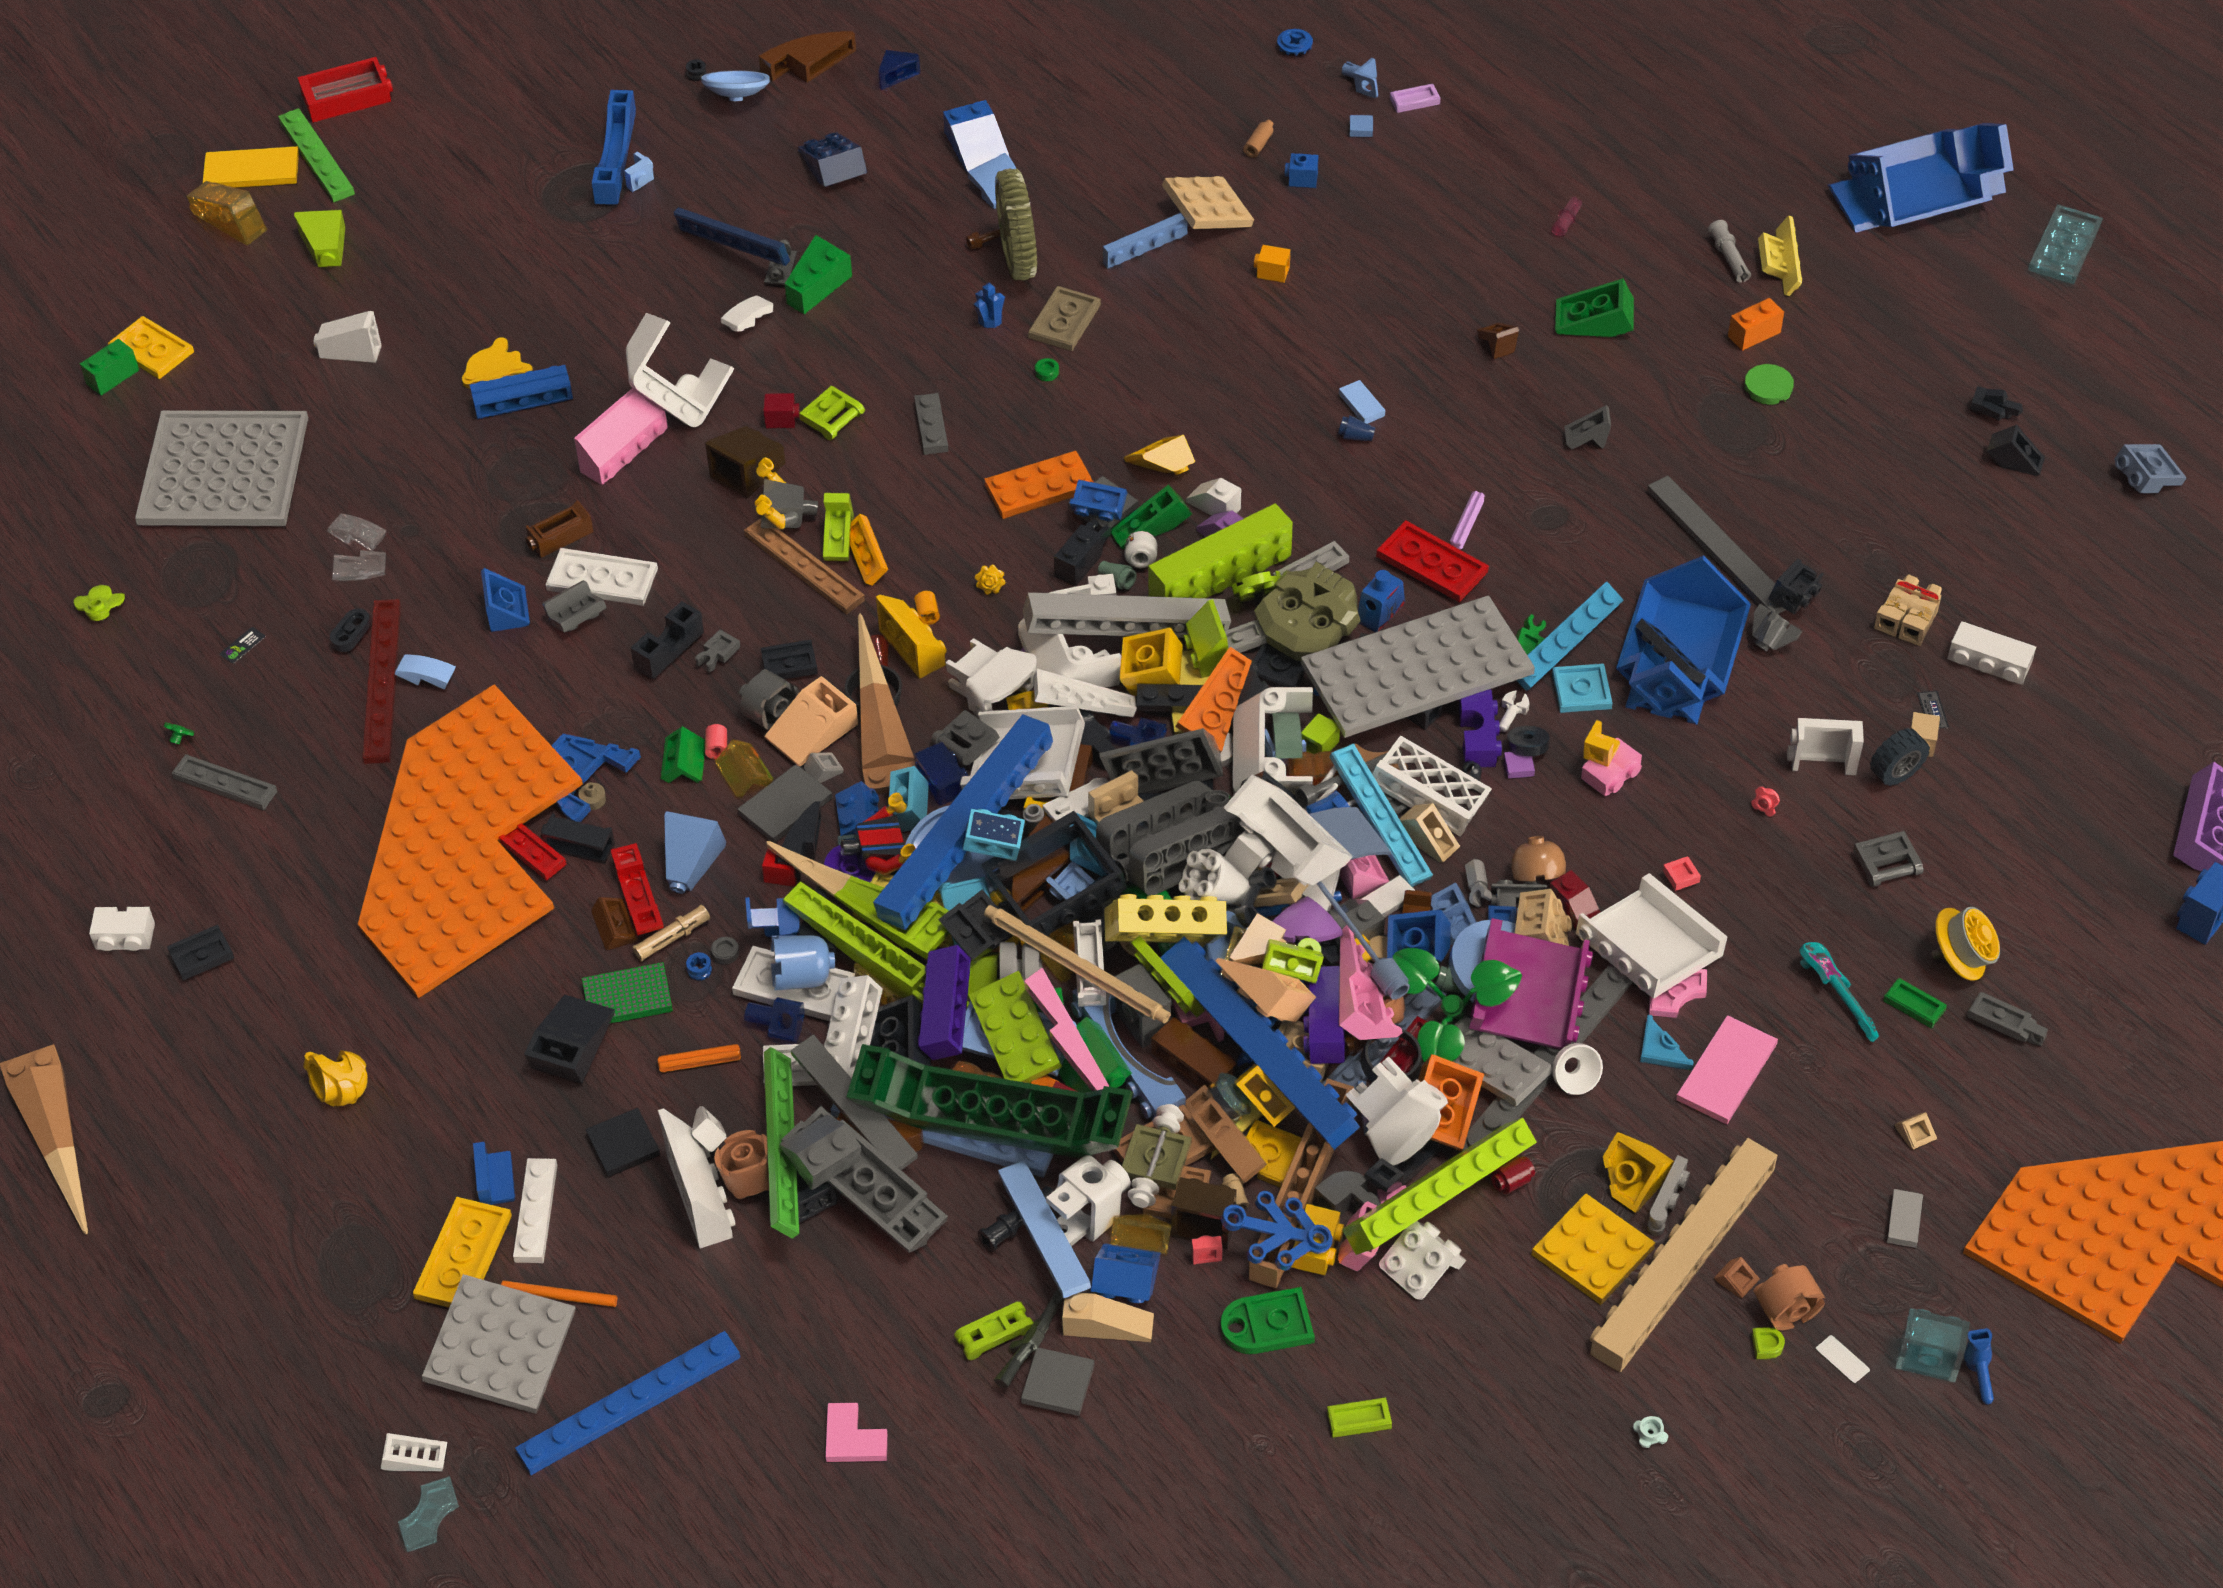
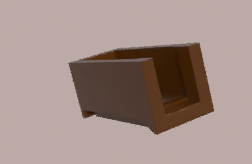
M577 500L571 507L530 527L527 525L528 537L525 538V541L531 551L535 550L543 558L593 533L591 516Z

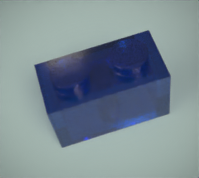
M940 742L915 753V766L929 782L928 790L939 806L955 800L962 791L960 785L962 776H968L965 768L959 767L954 752L948 750L944 743Z

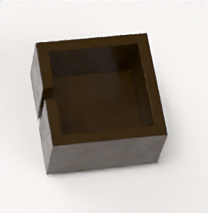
M1180 1177L1171 1205V1237L1192 1241V1239H1198L1202 1236H1221L1222 1248L1228 1249L1233 1231L1227 1230L1222 1225L1221 1216L1226 1207L1236 1205L1237 1189H1232L1223 1184L1205 1183L1196 1178ZM1228 1217V1220L1235 1224L1236 1219Z

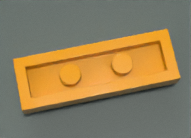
M859 514L851 522L850 547L864 582L873 586L885 574L888 567L867 516Z

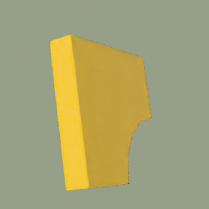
M1255 1119L1246 1137L1267 1164L1258 1172L1257 1178L1281 1188L1302 1138Z

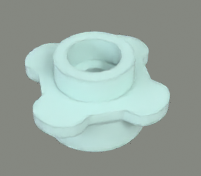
M1648 1416L1642 1419V1421L1639 1420L1634 1423L1633 1429L1638 1433L1640 1437L1639 1444L1642 1447L1649 1448L1651 1444H1664L1667 1442L1668 1434L1664 1432V1425L1659 1417Z

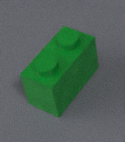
M119 338L80 363L86 384L101 396L139 371L133 349Z

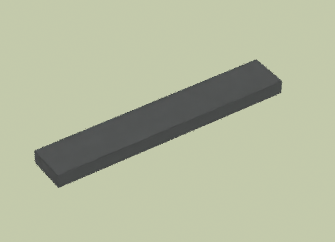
M814 1035L791 1050V1055L860 1135L895 1166L902 1170L918 1158L915 1150L883 1114L847 1099L846 1096L852 1078Z

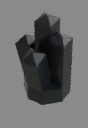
M1979 386L1976 388L1970 408L1998 421L2002 418L2009 419L2012 415L2018 417L2023 412L2022 404L2006 400L2008 395L2005 390L1986 389Z

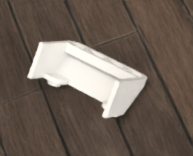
M646 313L626 347L629 384L684 424L697 427L705 420L734 368L710 358L699 378L691 374H685L674 386L646 366L670 322Z
M1087 584L1050 593L1091 595V586ZM1023 618L1019 622L1018 636L1025 652L1035 655L1037 659L1036 669L1104 688L1119 685L1120 653L1095 658L1092 651L1085 646L1068 647L1063 634L1028 633L1025 619Z
M1312 687L1267 688L1236 707L1233 715L1234 795L1240 789L1243 780L1262 771L1268 773L1294 795L1296 788L1305 784L1313 785V776H1286V766L1282 760L1275 757H1265V713H1312Z
M1254 775L1247 779L1223 807L1226 811L1238 816L1241 819L1239 824L1252 834L1253 831H1256L1266 838L1293 865L1292 868L1295 871L1293 876L1304 886L1307 884H1317L1344 867L1353 857L1286 792Z

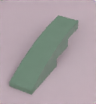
M1299 712L1271 713L1276 758H1302L1303 749Z

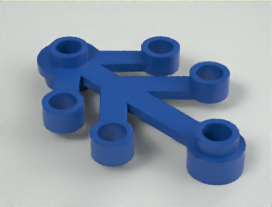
M1261 1191L1255 1199V1205L1259 1210L1266 1211L1274 1222L1246 1216L1245 1210L1238 1205H1229L1221 1216L1222 1225L1227 1230L1237 1231L1240 1228L1273 1235L1260 1244L1255 1243L1250 1246L1247 1251V1258L1254 1264L1261 1263L1267 1253L1292 1239L1301 1243L1290 1251L1282 1250L1275 1259V1264L1279 1269L1289 1270L1298 1258L1310 1251L1316 1254L1325 1253L1330 1249L1333 1242L1330 1230L1324 1225H1315L1302 1208V1202L1295 1197H1291L1286 1201L1283 1211L1288 1217H1295L1302 1229L1291 1225L1274 1202V1196L1269 1191ZM1260 1198L1268 1199L1269 1204L1262 1203ZM1288 1205H1295L1297 1207V1210H1291ZM1228 1217L1235 1218L1237 1223H1231ZM1313 1237H1318L1322 1243L1315 1242ZM1252 1251H1259L1261 1257L1254 1256ZM1281 1257H1286L1289 1263H1283Z

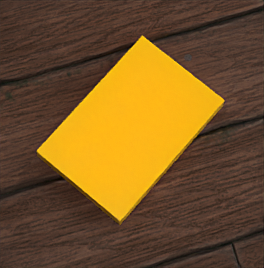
M144 316L140 317L108 342L109 345L119 338L133 349L138 367L158 379H161L194 353L192 345Z

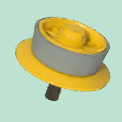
M1968 907L1961 912L1954 908H1945L1938 913L1936 918V935L1940 948L1932 951V957L1936 961L1945 957L1954 971L1966 980L1975 981L1980 979L1985 972L1986 965L1995 963L2000 955L1999 940L1992 923L1982 911L1975 907Z

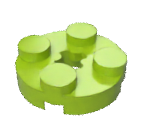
M1270 571L1245 577L1242 579L1243 584L1238 587L1235 582L1231 585L1234 597H1239L1240 602H1247L1255 599L1257 594H1270L1276 589L1275 582L1281 577L1280 571H1275V576H1271Z

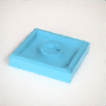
M1604 664L1553 667L1552 676L1560 713L1612 709L1613 703Z

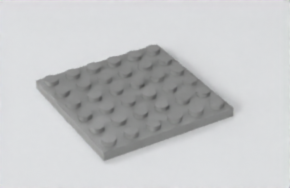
M161 411L135 517L137 525L286 526L308 422L307 411Z

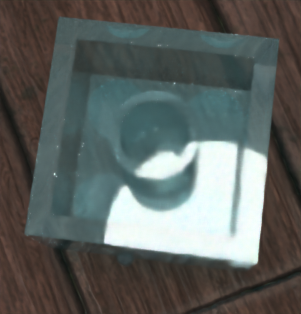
M1910 1308L1902 1332L1895 1368L1955 1382L1965 1353L1970 1322L1963 1321L1954 1316L1946 1317L1933 1314L1925 1309L1916 1310Z

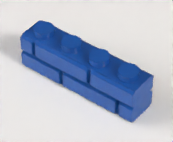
M566 365L551 366L547 369L527 371L523 374L503 376L494 380L469 384L477 419L573 399Z

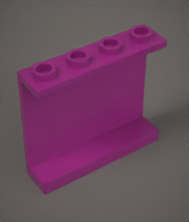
M1492 918L1487 929L1481 962L1485 960L1501 961L1520 971L1522 979L1516 991L1505 1002L1494 1007L1482 1006L1478 1002L1475 993L1468 1029L1562 1050L1571 1042L1576 1043L1580 1028L1575 1025L1576 1017H1581L1584 1001H1580L1581 992L1585 993L1588 983V976H1584L1585 967H1590L1593 952L1588 951L1590 940L1584 939L1581 948L1502 931L1503 920Z

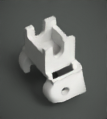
M973 638L970 641V652L957 663L951 660L946 662L947 672L960 681L958 682L951 678L948 681L949 687L967 698L969 709L973 711L978 719H980L978 716L979 712L993 711L991 703L1004 699L1016 690L1021 692L1030 691L1034 686L1033 677L1037 664L1035 655L1010 649L1009 647L997 653Z
M1387 1057L1382 1062L1384 1066L1379 1063L1372 1069L1378 1078L1369 1087L1361 1082L1356 1087L1360 1094L1353 1088L1346 1096L1370 1121L1366 1125L1368 1131L1365 1135L1369 1138L1379 1159L1383 1158L1390 1164L1396 1165L1409 1159L1430 1140L1439 1126L1441 1119L1440 1110L1448 1104V1101L1441 1091L1428 1084L1425 1080L1422 1082L1419 1080L1412 1082L1393 1060Z

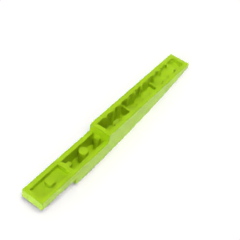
M801 881L783 899L784 904L869 973L901 997L905 998L913 995L923 1004V988L926 981V971L923 964Z

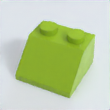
M1213 599L1208 600L1186 623L1187 634L1183 635L1187 650L1192 649L1193 652L1190 654L1193 668H1199L1202 678L1211 675L1229 649L1227 636Z

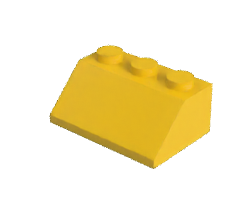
M884 595L876 596L879 631L920 679L946 666L945 654L947 650L944 643L933 636L932 630L927 624L921 622L914 608L910 609L904 600Z

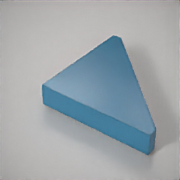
M1647 1015L1640 1062L1692 1071L1693 1060L1685 1056L1679 1049L1680 1046L1666 1031H1663L1657 1025L1652 1015Z

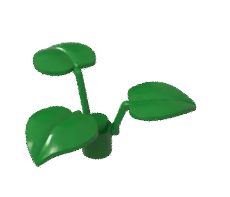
M1406 948L1395 952L1393 955L1394 961L1409 980L1410 989L1407 994H1419L1425 990L1428 984L1442 1000L1441 1008L1446 1018L1443 1019L1441 1024L1436 1021L1426 1022L1418 1034V1043L1424 1062L1431 1054L1452 1062L1460 1056L1465 1045L1463 1033L1457 1026L1447 1025V1023L1459 1021L1466 1015V1006L1469 1005V1000L1474 993H1476L1477 1000L1482 1006L1494 1007L1505 1002L1516 991L1522 979L1521 972L1497 960H1485L1474 968L1471 974V981L1475 987L1470 989L1462 1000L1457 995L1445 996L1431 981L1438 976L1440 966L1436 958L1429 952L1418 948Z

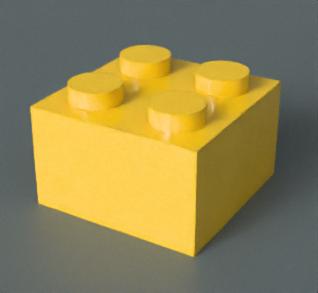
M1165 628L1123 637L1120 681L1132 696H1137V684L1180 685L1183 645L1173 630Z

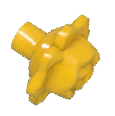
M993 564L989 568L985 565L982 566L980 572L975 575V579L978 581L976 587L982 589L985 594H990L991 592L999 593L1000 587L1006 583L1003 579L1004 572L998 570Z

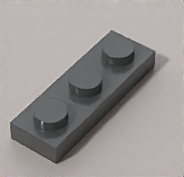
M939 394L914 396L924 455L948 452V442Z

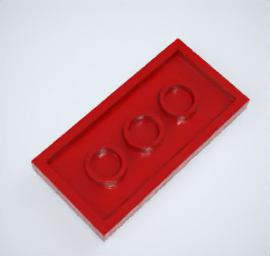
M1406 520L1377 549L1376 557L1459 603L1489 570V565Z

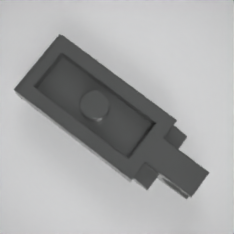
M1983 992L1978 994L1968 1011V1018L2023 1042L2028 1041L2029 1043L2042 1046L2047 1036L2048 1029L2036 1024L2037 1021L2031 1018L2032 1014Z

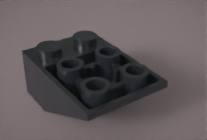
M564 994L537 1027L524 1053L531 1068L582 1084L613 1018L615 1009Z

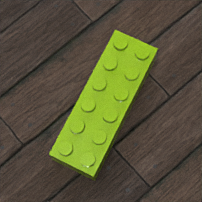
M1275 503L1149 565V597L1206 599L1224 591L1235 582H1242V579L1263 572L1268 567L1285 561L1292 554L1293 522Z

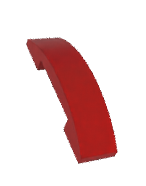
M637 843L612 849L611 855L637 935L663 929L664 925L657 904H655Z

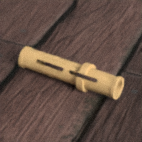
M700 905L683 917L679 915L675 918V922L654 933L639 944L632 946L633 951L640 961H644V959L681 936L687 937L690 935L691 930L711 919L706 908Z

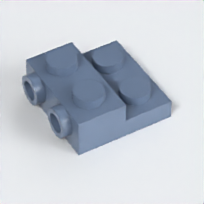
M2124 444L2114 458L2116 467L2127 475L2129 484L2140 493H2159L2163 486L2182 485L2186 480V476L2160 444Z

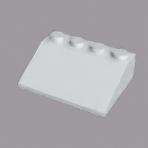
M664 1108L658 1110L667 1158L699 1248L733 1238L731 1227L735 1226V1220L731 1209L725 1210L723 1203H726L727 1199L723 1186L717 1187L715 1180H719L715 1164H709L707 1160L708 1157H711L710 1151L693 1137L690 1126Z

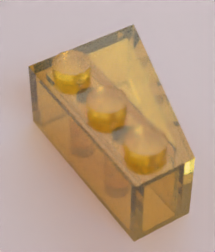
M205 181L186 196L190 203V209L196 216L245 245H249L267 231L249 191Z

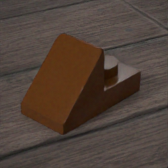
M1495 323L1477 329L1479 339L1488 341L1492 357L1496 359L1515 351L1519 329L1517 326Z

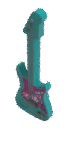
M1817 942L1803 944L1799 948V952L1803 957L1800 964L1805 969H1809L1812 966L1824 984L1830 982L1858 1020V1024L1866 1033L1867 1038L1874 1042L1879 1037L1873 1020L1867 1016L1848 990L1851 983L1838 970L1828 950L1821 943Z

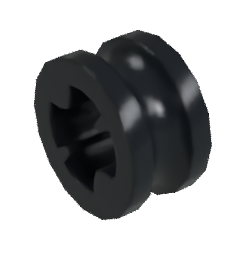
M694 59L687 62L686 74L688 79L700 81L701 77L707 74L704 61Z

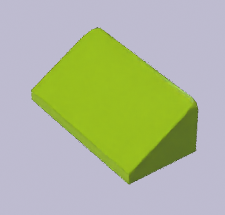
M1269 939L1262 969L1316 984L1324 957L1318 951Z

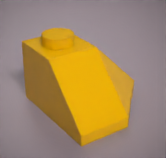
M1619 1132L1616 1133L1603 1155L1605 1168H1608L1611 1181L1609 1186L1612 1197L1635 1213L1662 1186L1674 1163L1672 1159L1653 1146Z

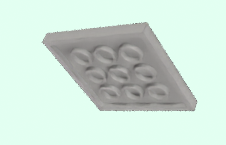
M463 1274L423 1372L422 1381L537 1414L573 1319L575 1306Z

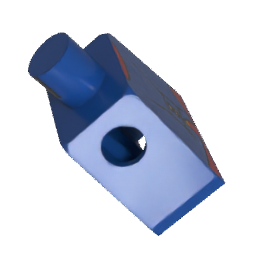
M1386 570L1376 572L1375 577L1361 592L1358 608L1359 624L1376 633L1389 622L1405 604L1404 585L1401 579L1391 575Z

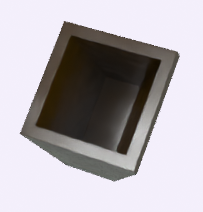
M747 426L708 440L705 443L710 478L747 499L764 484V479H767L766 476H758L756 472L759 466L758 463L766 457L773 462L774 468L771 470L772 473L777 472L786 464L784 446Z

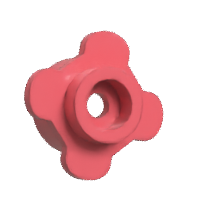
M1758 787L1755 790L1756 797L1752 800L1751 804L1754 809L1765 812L1767 816L1771 817L1775 814V807L1779 804V796L1773 789Z

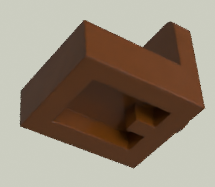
M1405 890L1402 914L1430 911L1432 893L1420 890Z

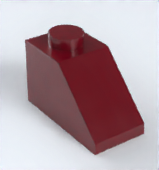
M1572 870L1550 883V889H1552L1556 898L1561 900L1563 910L1566 915L1570 916L1572 927L1577 930L1580 914L1583 913L1591 919L1601 913L1590 888Z

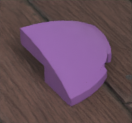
M1308 896L1286 908L1272 921L1286 929L1283 939L1294 943L1295 939L1303 940L1305 938H1312L1317 942H1322L1343 935L1342 929L1332 916Z

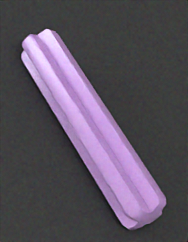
M1472 492L1450 539V545L1458 549L1463 548L1484 503L1485 495L1482 492Z

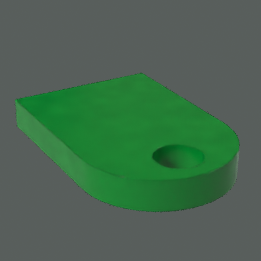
M1301 1287L1237 1299L1226 1307L1221 1317V1333L1224 1341L1228 1346L1240 1353L1258 1354L1315 1343V1336ZM1237 1323L1242 1325L1244 1329L1239 1333H1234L1228 1327L1231 1324Z

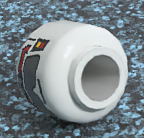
M1144 531L1134 532L1129 535L1125 542L1124 555L1129 565L1139 569L1147 568L1153 564L1157 558V541L1154 536Z

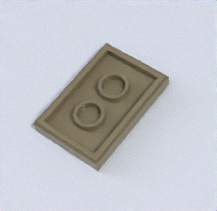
M1057 286L1030 328L1028 338L1073 351L1100 307L1101 299Z

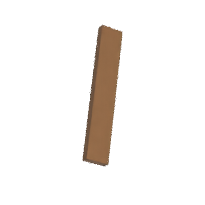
M761 518L744 530V534L749 540L846 615L865 601L863 593L778 528H761Z

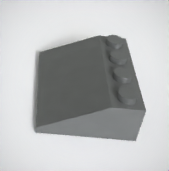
M1204 728L1100 753V758L1111 780L1131 770L1138 776V793H1154L1183 786L1193 781H1205L1223 776L1220 749L1214 736Z

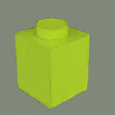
M1318 713L1301 732L1302 740L1306 742V753L1322 762L1339 743L1340 729L1333 719L1326 718Z

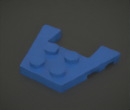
M562 734L552 745L557 753L581 777L583 784L605 761L627 773L641 758L640 751L634 748L625 750L620 749L615 744L609 743L607 746L596 744L594 740ZM577 788L555 804L567 819L581 822L591 811L590 804L573 795L579 789Z

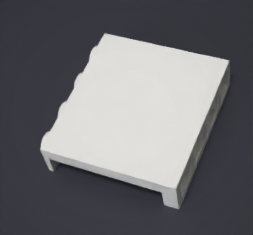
M1078 706L979 712L980 720L996 730L1000 738L974 761L971 775L962 776L960 783L962 790L1020 716L1024 714L1048 723L1053 743L1051 748L1039 759L1036 767L1024 778L1022 785L1013 792L1009 799H1026L1027 796L1032 798L1068 796L1085 726Z
M1650 873L1641 878L1638 891L1591 919L1583 913L1580 914L1576 934L1582 941L1584 939L1590 940L1589 945L1601 957L1608 960L1653 999L1722 957L1727 941V936Z

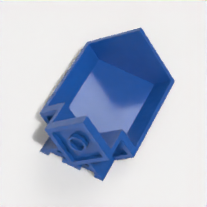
M1982 123L1963 129H1946L1848 155V170L1852 178L1828 184L1827 186L1855 233L1879 226L1894 227L1990 201L1992 196L2006 192L2003 173L2014 170L2007 125Z
M1705 556L1644 580L1616 667L1629 681L1631 686L1625 708L1636 710L1637 706L1651 709V714L1671 719L1672 715L1687 718L1688 723L1698 724L1704 702L1725 694L1751 603ZM1641 618L1659 628L1706 675L1701 684L1689 679L1672 661L1665 663V658L1658 655L1652 649L1654 645L1651 646L1641 638L1643 633L1636 627Z

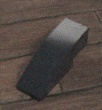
M820 801L813 802L795 821L782 847L815 860L822 821ZM781 857L778 858V864L790 865ZM795 869L797 880H801L802 873Z

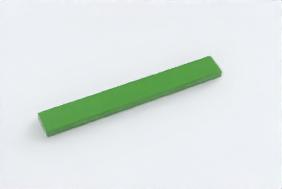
M770 1047L764 1051L770 1221L772 1228L793 1239L799 1234L796 1168L779 1146L781 1139L794 1128L791 1058Z

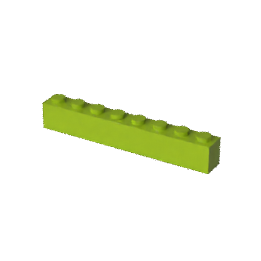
M1523 1117L1506 1123L1347 1225L1342 1231L1356 1255L1373 1250L1537 1142Z

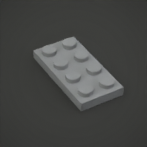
M1466 1015L1455 1024L1463 1033L1465 1045L1460 1056L1453 1062L1483 1073L1484 1077L1481 1086L1514 1106L1522 1102L1552 1073V1065L1508 1039L1499 1035L1468 1029L1470 1018Z

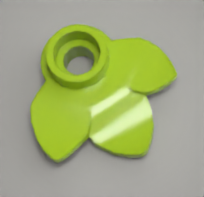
M98 585L90 589L87 596H77L74 599V606L77 610L85 611L90 620L100 621L109 616L111 608L119 606L124 602L125 595L123 593L112 594L109 586Z

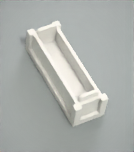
M1095 920L1094 923L1073 921L1075 953L1080 958L1086 959L1104 970L1101 920ZM1076 974L1078 1007L1106 1005V991Z

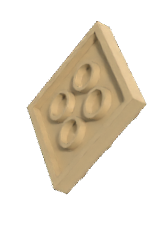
M1176 177L1164 179L1163 188L1192 229L1252 227L1254 218L1224 177Z

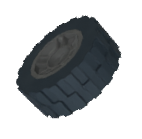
M1906 728L1905 730H1900L1896 734L1891 735L1877 748L1871 758L1870 769L1885 785H1897L1914 775L1921 768L1922 764L1927 760V756H1929L1930 746L1914 729Z

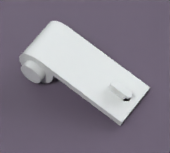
M1095 778L1088 784L1069 792L1068 796L1058 797L1043 804L1042 809L1053 822L1072 811L1088 817V792L1109 781L1106 778Z

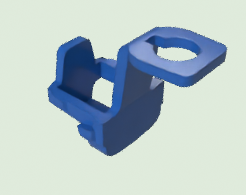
M745 897L748 929L764 928L766 937L797 935L800 928L799 915L783 903L784 898L776 899V908L750 909V899Z

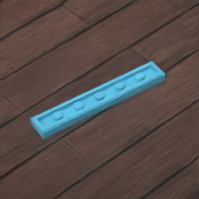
M1352 744L1332 752L1329 758L1369 824L1392 852L1388 856L1400 876L1411 887L1430 880L1433 876L1432 872L1355 745Z

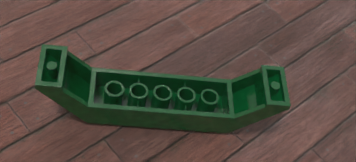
M862 1044L846 1097L850 1101L924 1131L1082 1158L1085 1155H1093L1119 1147L1133 1092L1131 1090L1104 1086L1100 1090L1082 1093L927 1066L894 1053L888 1048Z

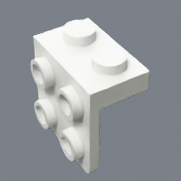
M1416 1221L1407 1227L1379 1262V1266L1384 1272L1418 1300L1425 1298L1449 1266L1460 1269L1466 1262L1459 1255L1462 1250L1449 1239L1444 1242L1438 1236L1440 1231L1428 1221L1425 1224Z

